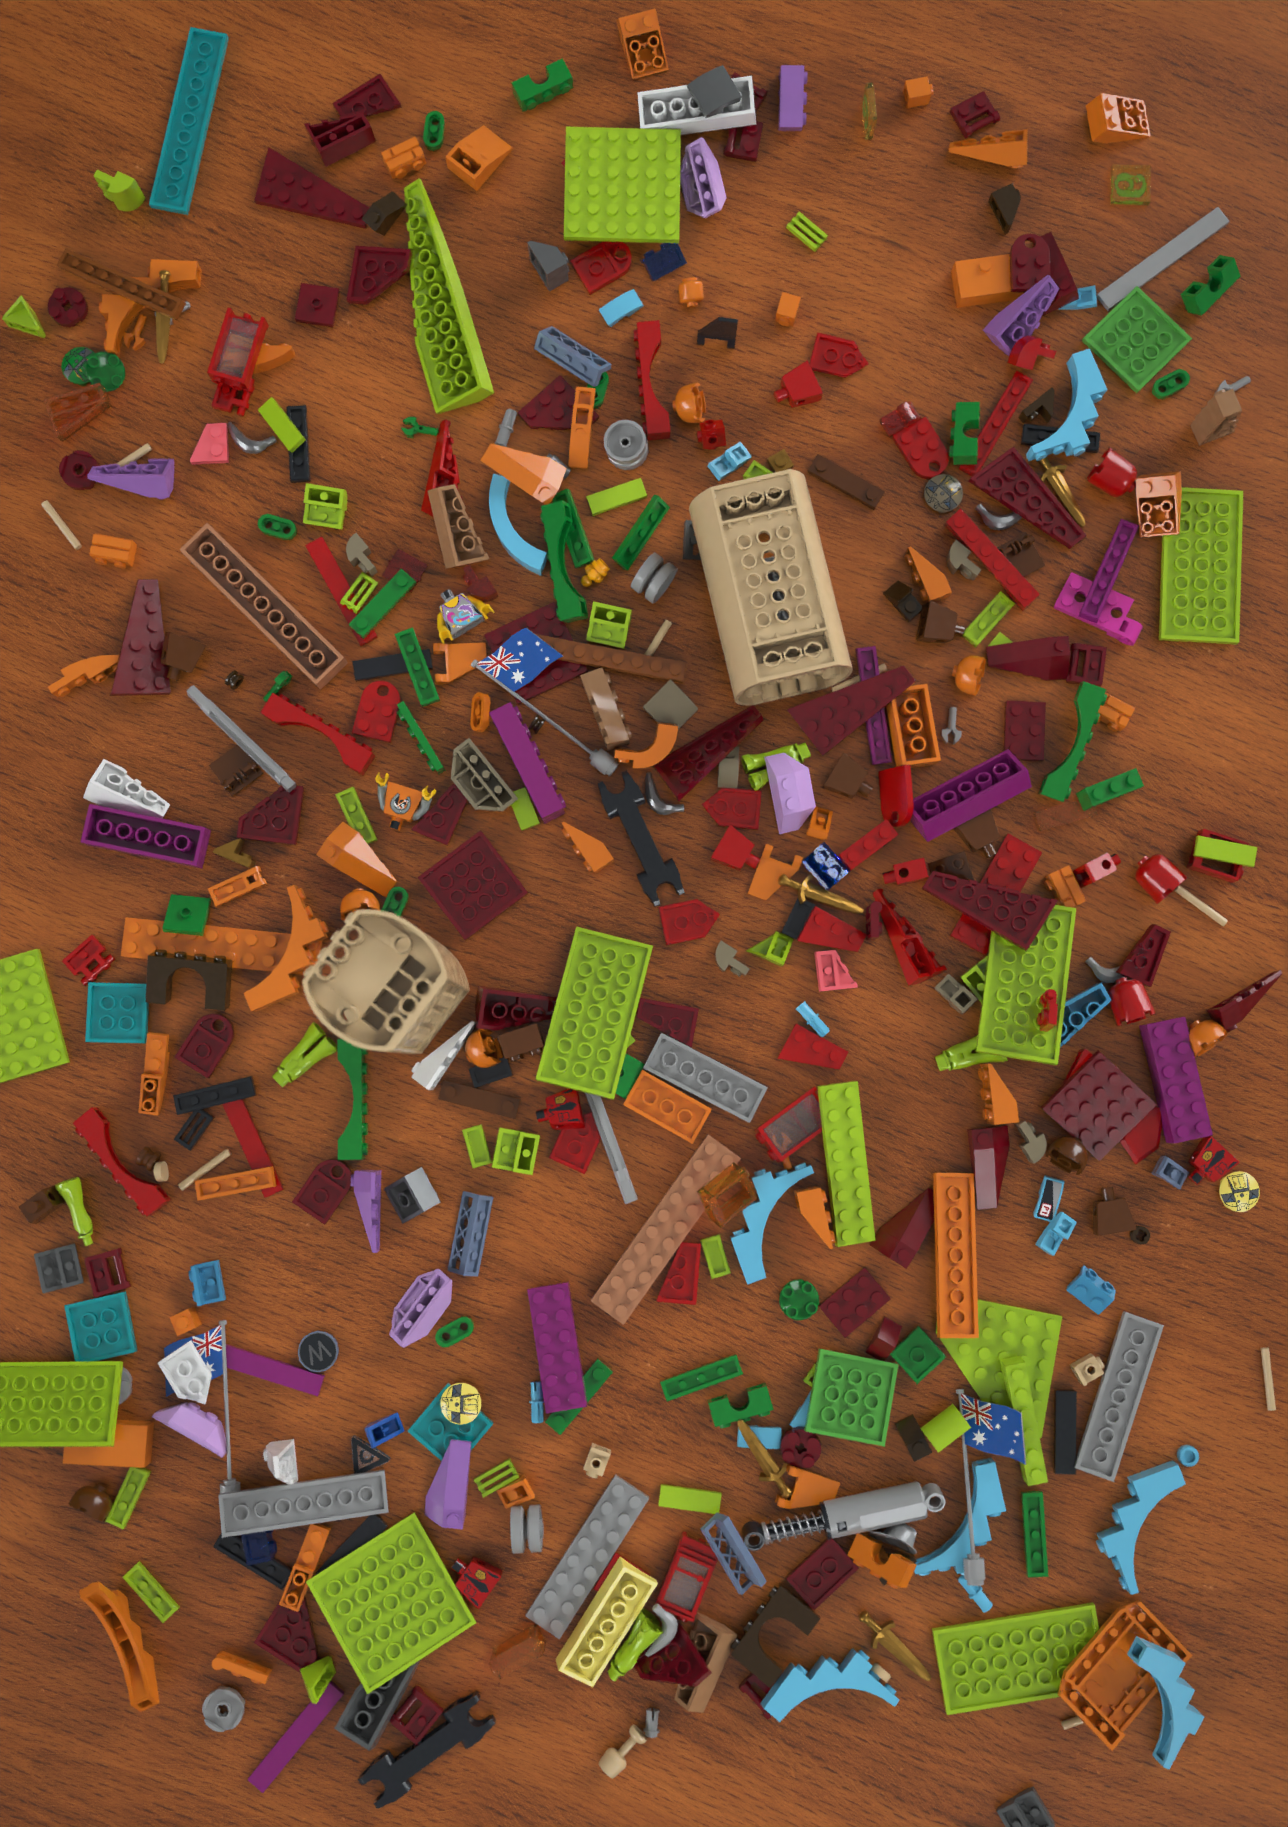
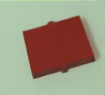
M398 549L392 560L388 561L389 565L382 577L390 581L400 569H403L416 581L414 587L409 591L412 593L417 583L422 580L421 577L428 565Z

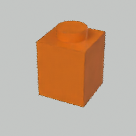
M928 76L905 80L903 95L906 108L929 104L930 98L933 96V85L929 84Z
M782 292L775 321L782 326H793L801 297Z
M194 1306L169 1317L177 1336L202 1325Z

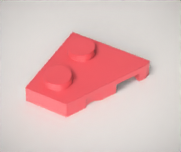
M226 423L206 424L190 458L192 465L229 463L228 425Z
M836 950L814 952L819 992L858 987L856 981L854 982L849 975V970L845 964L841 962Z

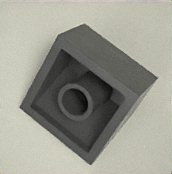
M535 241L527 242L530 261L549 291L569 280L568 272L570 270L567 265L569 261L564 252L561 253L556 246Z
M422 1167L384 1188L402 1224L441 1203L437 1192L432 1187Z

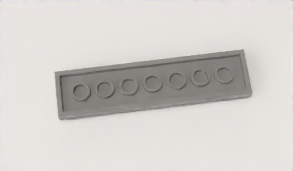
M1123 1311L1076 1456L1074 1468L1114 1482L1164 1325Z
M385 1469L295 1482L290 1485L281 1484L220 1493L218 1495L222 1538L389 1513Z
M615 1474L527 1611L526 1617L560 1639L646 1505L649 1496Z

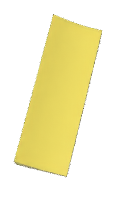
M619 1557L556 1657L558 1671L593 1687L656 1588L657 1580L640 1571L622 1557Z

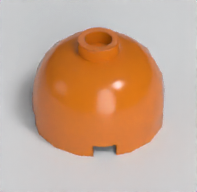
M699 383L684 385L678 390L672 403L674 412H677L679 418L688 423H701L705 420V418H702V412L706 413V403L703 390L699 391L698 386H701Z
M967 656L960 661L958 666H954L952 677H955V684L959 690L977 696L981 687L979 683L981 678L984 677L985 657Z
M360 888L354 889L341 901V920L345 921L346 917L351 912L355 913L356 910L380 911L378 899L369 891Z
M1198 1019L1189 1026L1191 1029L1189 1031V1042L1195 1057H1199L1214 1048L1218 1042L1217 1039L1221 1042L1228 1036L1227 1031L1218 1022L1213 1020L1200 1022Z
M477 1029L466 1040L465 1056L469 1062L480 1068L495 1066L501 1062L499 1059L503 1058L497 1038L493 1041L490 1036L492 1032L488 1029Z

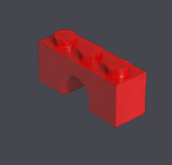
M886 819L840 853L837 858L846 870L850 872L899 834Z

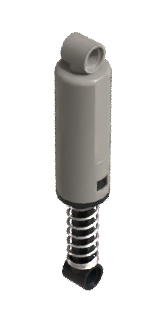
M916 1481L819 1502L820 1510H818L817 1514L811 1511L808 1516L803 1513L802 1517L794 1515L793 1519L786 1517L784 1521L779 1518L778 1522L774 1523L771 1520L770 1524H765V1522L759 1524L758 1522L750 1521L743 1525L742 1536L746 1547L752 1551L761 1549L764 1543L769 1545V1541L772 1544L773 1540L778 1539L781 1542L782 1538L789 1540V1537L794 1536V1538H797V1535L801 1534L805 1537V1533L813 1535V1532L818 1531L821 1533V1530L825 1531L826 1538L829 1540L923 1520L927 1518V1509L932 1512L941 1511L946 1501L937 1484L928 1483L921 1488L920 1483Z

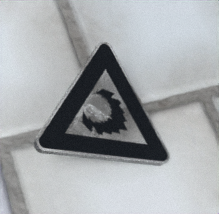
M356 1435L351 1437L354 1474L368 1472L390 1461V1456L375 1447L371 1448L369 1443Z

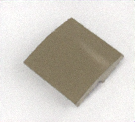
M671 679L643 706V709L657 723L677 724L678 730L698 710L696 705Z

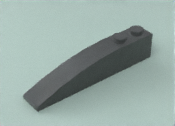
M421 1660L369 1694H367L361 1683L353 1693L334 1729L367 1750L374 1749Z

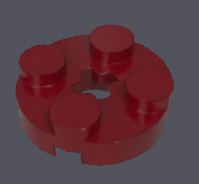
M70 287L56 288L48 301V312L60 326L74 327L79 321L85 320L88 314V304L78 290ZM70 304L72 309L69 308L68 311H65L64 306Z
M76 450L61 460L59 473L63 481L70 488L90 490L94 487L96 481L88 479L87 475L92 467L100 465L90 453ZM83 466V473L78 475L75 470Z
M795 1427L790 1431H786L782 1436L780 1445L783 1460L794 1467L811 1468L821 1454V1441L816 1433L804 1431L805 1427ZM803 1443L806 1449L799 1451L795 1446Z

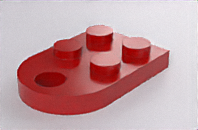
M926 416L892 436L896 446L917 476L923 479H931L945 471L949 461L948 451ZM936 463L939 466V470L931 471L929 464Z
M375 681L364 689L352 734L391 743L398 717L397 711H399L397 704L401 702L400 694L394 685L386 681ZM381 687H387L389 689V692L386 696H380L378 694V690Z

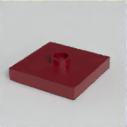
M301 283L295 321L334 328L340 294L339 288Z

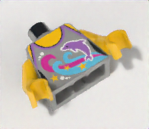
M451 589L444 591L441 597L445 603L439 607L441 612L437 615V629L442 644H445L444 640L446 638H450L452 641L482 623L484 618L488 619L487 613H495L492 607L473 596H465L463 593L454 596Z

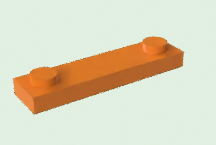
M273 1166L195 1181L197 1201L276 1186Z

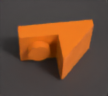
M816 806L812 812L806 834L821 840L827 839L833 811Z
M525 1474L515 1482L496 1490L505 1509L535 1497Z

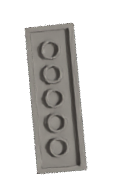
M663 1033L660 1034L643 1067L651 1073L748 1123L751 1122L768 1088Z

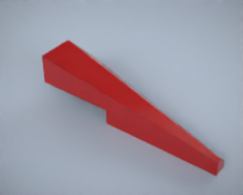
M447 419L440 423L421 511L432 517L434 516L428 490L455 484L458 490V485L460 484L456 455L452 451L454 440L450 437L449 432L451 422Z
M877 889L873 892L875 901L882 904L880 914L908 986L922 983L946 971V966H941L934 958L936 954L933 950L930 952L927 950L922 942L924 939L906 917H901L894 909L896 905L893 902L889 903L883 895V889Z

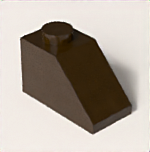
M1013 183L992 192L988 201L1004 234L1009 233L1021 201L1020 192L1018 189H1015Z
M392 191L374 202L362 220L375 232L385 236L407 204Z

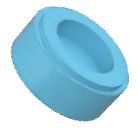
M1183 1445L1177 1451V1459L1184 1466L1192 1467L1197 1464L1199 1453L1191 1445Z

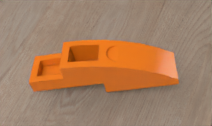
M262 343L253 374L277 368L293 359L295 352L292 346L285 343L278 345ZM226 350L221 368H234L237 374L243 375L250 352L240 351L239 353H232Z
M576 386L568 467L588 469L595 388Z
M102 655L75 662L61 669L64 677L48 686V689L56 697H63L68 695L74 687L84 685L87 679L94 683H101L108 678V675L116 672L119 655Z
M147 1033L144 1073L141 1075L138 1113L160 1114L169 1067V1034Z
M318 1523L310 1524L279 1605L299 1612L309 1588L306 1581L314 1576L331 1528Z

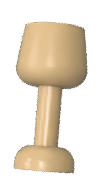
M634 1724L629 1729L630 1738L619 1750L613 1747L608 1748L598 1762L601 1769L612 1779L626 1768L627 1763L624 1756L636 1743L644 1744L648 1740L645 1734Z

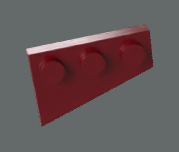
M381 74L332 103L340 117L362 112L367 117L402 108Z
M452 784L411 830L448 846L468 800L458 787Z
M1151 924L1116 973L1131 980H1139L1144 986L1151 987L1171 931Z
M640 998L637 1013L638 1019L692 1048L698 1008Z

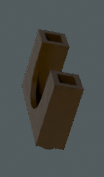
M161 949L155 950V952L148 955L145 1002L156 1004L168 1003L171 1000L174 972L179 968H191L197 971L205 981V1009L225 1011L230 1006L232 960L226 959L225 956L209 958L205 954L190 956L186 952L171 954Z
M782 1584L778 1588L776 1586L772 1588L768 1594V1597H770L766 1605L762 1602L755 1612L758 1615L753 1622L751 1620L748 1621L743 1628L745 1634L741 1639L737 1637L731 1645L733 1649L731 1656L769 1688L773 1686L783 1672V1667L761 1648L759 1631L762 1625L772 1618H785L808 1636L820 1620V1616Z

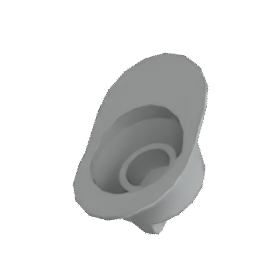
M905 1523L887 1527L883 1533L870 1532V1536L879 1541L896 1546L910 1554L917 1553L913 1548L917 1531Z

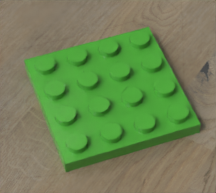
M1136 286L1082 339V342L1134 392L1138 393L1192 338Z
M819 1348L804 1431L885 1447L899 1364Z

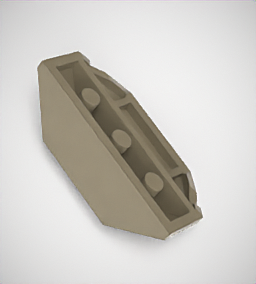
M470 738L453 750L451 780L475 810L503 812L518 800Z

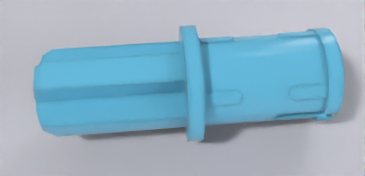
M806 1001L796 1008V1011L807 1021L806 1024H810L820 1037H824L830 1031L818 1017L819 1014H816Z
M541 1381L530 1382L531 1400L529 1401L531 1403L532 1423H543L544 1400Z
M964 1575L958 1578L960 1584L968 1592V1597L976 1602L983 1613L992 1608L993 1603L982 1592L981 1586L967 1585Z

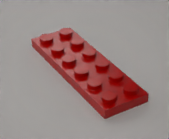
M1007 833L997 850V854L993 857L979 883L996 885L1021 892L1043 852ZM962 913L950 936L975 951L986 955L989 950L991 930Z

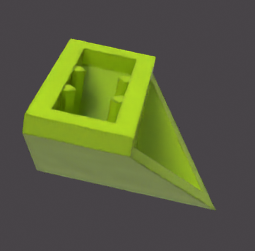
M21 295L3 315V321L10 328L45 338L46 334L34 310Z
M775 931L773 935L749 948L746 952L782 967L794 939Z
M326 1656L300 1669L309 1699L313 1704H317L336 1673L331 1656Z

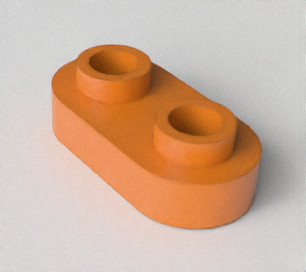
M477 692L473 696L470 725L474 731L484 732L489 726L491 702L488 694Z

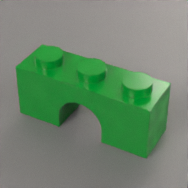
M563 58L546 66L548 80L543 84L534 83L529 74L511 82L513 94L523 112L532 110L543 102H549L560 94H566L573 88V77Z
M1219 255L1207 267L1209 273L1208 283L1204 284L1193 281L1181 293L1188 313L1202 316L1241 277L1235 258Z
M956 402V410H952V422H955V427L951 428V439H954V445H950L949 456L953 457L954 465H976L978 438H970L964 434L970 429H979L980 402Z
M1137 768L1084 788L1077 792L1076 795L1083 811H1086L1114 798L1134 792L1142 788L1144 784Z
M766 1383L746 1388L748 1401L742 1407L731 1405L727 1394L708 1399L714 1426H719L722 1429L731 1426V1422L738 1421L739 1419L747 1422L751 1420L750 1417L755 1415L759 1417L769 1415L770 1411L774 1409Z

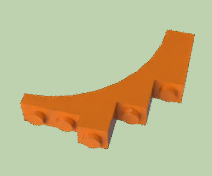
M151 259V265L147 270L148 278L132 277L161 290L159 272L167 270L171 274L168 281L169 294L183 289L200 288L202 269L197 261ZM102 294V301L99 302V311L106 319L107 339H104V349L107 353L120 356L124 332H127L135 317L145 306L121 295Z
M296 885L287 887L293 915L292 931L287 949L271 974L257 986L243 993L251 1012H257L298 994L300 985L295 976L292 977V975L313 965L312 960H314L312 951L306 947L328 938L326 933L329 930L325 921L321 922L318 918L311 919L314 915L311 908L305 905V893L302 888H298Z
M99 1581L79 1590L80 1598L97 1615L113 1643L125 1676L130 1705L139 1712H142L159 1704L153 1656L143 1650L141 1628L130 1619L128 1597L119 1590H109Z

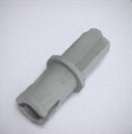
M506 410L502 424L499 425L500 430L495 444L507 447L510 434L514 431L513 425L517 416L515 410Z

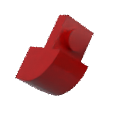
M1024 336L1014 344L1007 363L1033 370L1037 355L1054 359L1056 351L1050 349L1051 345L1042 343L1041 338Z

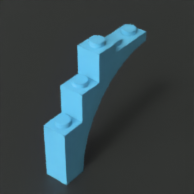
M1090 349L1072 354L1066 363L1072 384V399L1068 416L1064 424L1053 435L1030 447L1026 453L1028 461L1034 459L1039 461L1046 458L1047 455H1058L1065 451L1066 456L1073 454L1078 456L1083 454L1090 444L1085 430L1092 427L1099 417L1094 403L1102 400L1103 395L1107 391V387Z
M805 1162L794 1166L795 1170L787 1172V1169L775 1173L776 1177L772 1176L771 1171L761 1169L754 1172L755 1176L751 1177L759 1200L755 1201V1198L743 1202L744 1206L740 1208L748 1230L745 1231L744 1228L734 1231L733 1236H730L747 1285L766 1278L762 1262V1239L768 1216L777 1200L788 1188L814 1173L810 1164L806 1165Z
M992 1458L972 1462L974 1479L971 1508L975 1546H983L987 1544V1541L992 1540L987 1515L989 1517H997L1001 1515V1512L1006 1511L996 1463ZM968 1512L960 1527L946 1543L930 1554L916 1559L915 1575L925 1576L934 1570L947 1571L952 1566L957 1574L964 1575L963 1558H967V1554H971Z
M1173 1460L1128 1476L1129 1484H1127L1131 1496L1134 1497L1113 1504L1114 1512H1112V1517L1116 1526L1096 1533L1099 1539L1096 1541L1099 1551L1103 1552L1108 1558L1111 1557L1114 1568L1119 1570L1121 1575L1118 1579L1122 1589H1126L1131 1595L1139 1593L1134 1574L1133 1559L1135 1543L1140 1528L1148 1513L1162 1498L1171 1491L1186 1485L1179 1465Z
M1136 1636L1127 1655L1138 1666L1151 1674L1161 1695L1163 1709L1161 1731L1152 1756L1164 1768L1170 1770L1188 1733L1196 1734L1204 1716L1193 1705L1188 1704L1195 1690L1184 1679L1179 1677L1186 1663L1174 1652Z
M852 1648L840 1665L830 1656L826 1659L821 1655L809 1673L799 1663L795 1666L790 1662L760 1704L768 1713L781 1722L790 1710L803 1700L817 1693L832 1689L851 1688L867 1691L883 1698L894 1707L899 1702V1699L895 1696L897 1691L887 1683L885 1686L879 1682L881 1678L870 1670L872 1668V1665L868 1662L870 1657L861 1649L857 1652Z

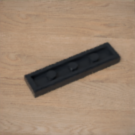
M306 405L287 406V416L306 439L293 453L289 451L291 483L311 482Z
M1023 424L1020 445L1033 446L1046 440L1059 428ZM1086 431L1090 444L1085 449V452L1098 453L1100 432Z
M430 649L422 650L428 669L432 670ZM402 653L352 661L356 681L409 673Z
M250 1076L173 1095L177 1115L257 1096L253 1077Z
M1055 1390V1474L1076 1475V1468L1074 1466L1076 1463L1077 1391Z
M378 1514L369 1515L316 1571V1574L381 1534L388 1527V1524Z
M221 1532L213 1546L281 1590L290 1577L292 1568L239 1535L222 1538Z

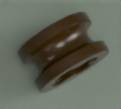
M234 670L227 676L225 684L227 686L230 685V688L235 690L242 683L244 676L238 675V672Z
M536 715L528 729L534 730V734H537L545 719H540L539 715Z
M1136 1226V1230L1130 1231V1238L1134 1243L1143 1245L1149 1241L1150 1232L1143 1226ZM1138 1230L1144 1233L1142 1240L1135 1237L1138 1234Z

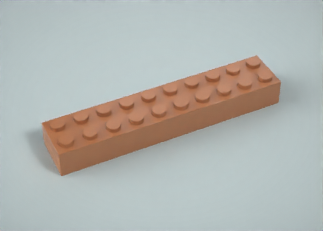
M208 523L179 549L320 690L348 664L346 659Z
M707 1134L594 1293L591 1302L624 1325L741 1158Z

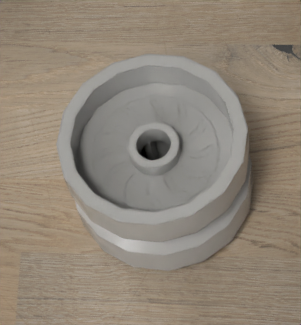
M619 420L606 430L604 448L610 462L622 470H633L641 466L648 455V442L642 427L631 420Z
M656 552L651 554L643 563L631 583V588L638 594L645 591V599L652 604L657 602L664 594L678 571V568L671 563L663 565L664 558Z
M540 1504L528 1507L527 1519L525 1518V1510L522 1505L511 1506L510 1534L513 1554L524 1553L526 1539H528V1547L531 1553L542 1552L544 1524Z

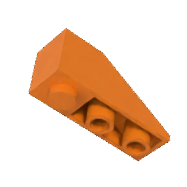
M911 546L908 547L904 558L907 565L911 566L913 570L912 578L920 587L919 594L922 601H926V603L933 601L936 603L949 598L952 591L945 574Z
M566 822L561 823L563 835L567 840L571 838L574 843L572 848L578 856L580 854L585 859L583 864L588 872L593 871L596 874L614 862V858L603 842Z

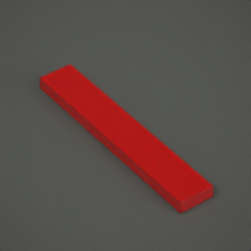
M1016 371L977 437V464L961 465L959 470L970 476H974L981 470L1033 379Z
M321 536L305 546L349 624L360 613L362 607L355 614L354 610H349L345 604H340L341 599L350 589V586L324 538ZM352 593L351 596L348 598L349 602L355 596L354 593ZM351 629L360 646L378 638L374 629L364 639Z
M244 1099L222 1104L251 1169L255 1170L272 1166L274 1168ZM275 1168L276 1186L261 1189L264 1198L284 1190Z

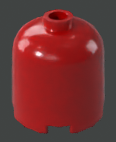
M1108 448L1101 456L1104 459L1100 465L1095 464L1090 471L1087 481L1113 497L1123 496L1126 492L1131 493L1136 486V482H1134L1137 477L1136 467L1115 450Z
M1155 854L1150 858L1145 856L1137 863L1139 868L1135 872V879L1157 905L1187 879L1168 858L1161 854Z
M1127 977L1115 980L1116 985L1108 990V995L1111 998L1109 1004L1117 1027L1122 1026L1121 1022L1126 1021L1128 1025L1146 1019L1145 1014L1150 1013L1151 1016L1156 1014L1145 986L1139 980H1128Z

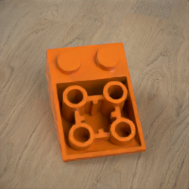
M656 8L616 20L632 80L669 70Z
M1101 93L1086 105L1093 142L1107 144L1150 137L1143 100Z
M483 125L452 148L445 157L447 167L469 186L478 191L513 150V147Z
M1181 471L1145 474L1137 477L1136 493L1139 536L1150 537L1180 534Z
M980 1064L981 1068H978V1076L983 1084L980 1094L981 1099L985 1101V1108H983L984 1120H987V1124L993 1125L1018 1123L1019 1117L1016 1100L992 1064Z
M818 1186L793 1190L799 1213L829 1249H833L832 1244L836 1242L834 1232L828 1226V1223H831L829 1211L824 1206V1203H827L825 1191Z

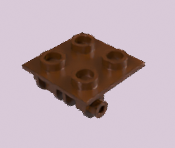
M1027 533L997 547L1023 577L1045 566L1033 545V542H1035L1034 537Z
M238 745L209 765L221 781L224 789L231 796H234L263 774L256 762Z
M965 851L928 863L931 873L936 871L969 881L974 880Z

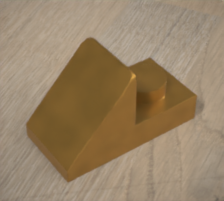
M241 838L217 847L213 851V853L250 869L256 865V862L251 860L252 856L243 852L239 855L244 844V840Z

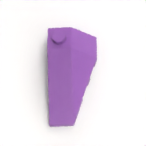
M1050 275L1045 276L999 312L983 331L1007 356H1010L1014 344L1020 338L1031 336L1034 329H1038L1040 325L1039 320L1042 314L1050 307L1059 287Z
M148 459L149 463L137 465V462L133 461L123 467H120L119 464L94 466L87 476L90 480L143 496L165 499L169 498L173 491L175 462L174 459Z
M356 1170L351 1175V1187H354L355 1197L372 1253H377L380 1251L381 1170Z
M450 1441L430 1489L427 1492L425 1516L442 1528L463 1529L466 1517L471 1441Z

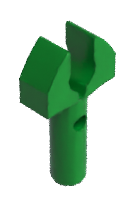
M408 417L403 420L404 424L413 426L411 429L401 427L402 432L408 438H414V435L417 433L437 436L439 432L437 428L419 425L416 417Z
M288 671L281 672L274 679L276 683L264 696L265 702L268 701L272 693L277 694L283 686H287L290 683L292 675Z

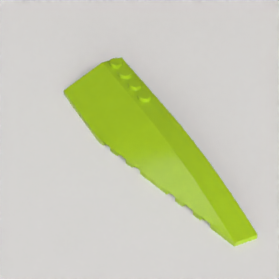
M417 179L404 188L405 203L407 204L405 209L406 213H408L407 231H409L410 235L408 249L412 251L410 278L411 290L414 291L412 306L415 309L416 318L413 319L414 328H416L417 332L415 344L435 412L440 414L480 402L494 394V390L451 253L421 179Z

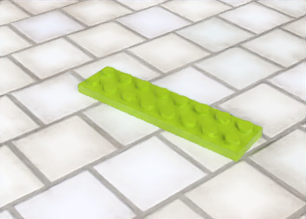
M858 1081L817 1086L835 1246L841 1247L876 1241Z

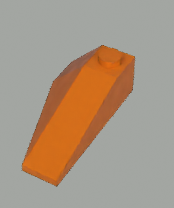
M493 443L489 444L480 461L545 505L550 504L558 492L567 469L550 457L514 450L513 448Z

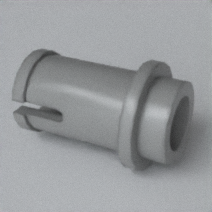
M651 1708L646 1709V1727L643 1729L646 1737L655 1738L660 1732L658 1729L659 1709L653 1708V1717Z

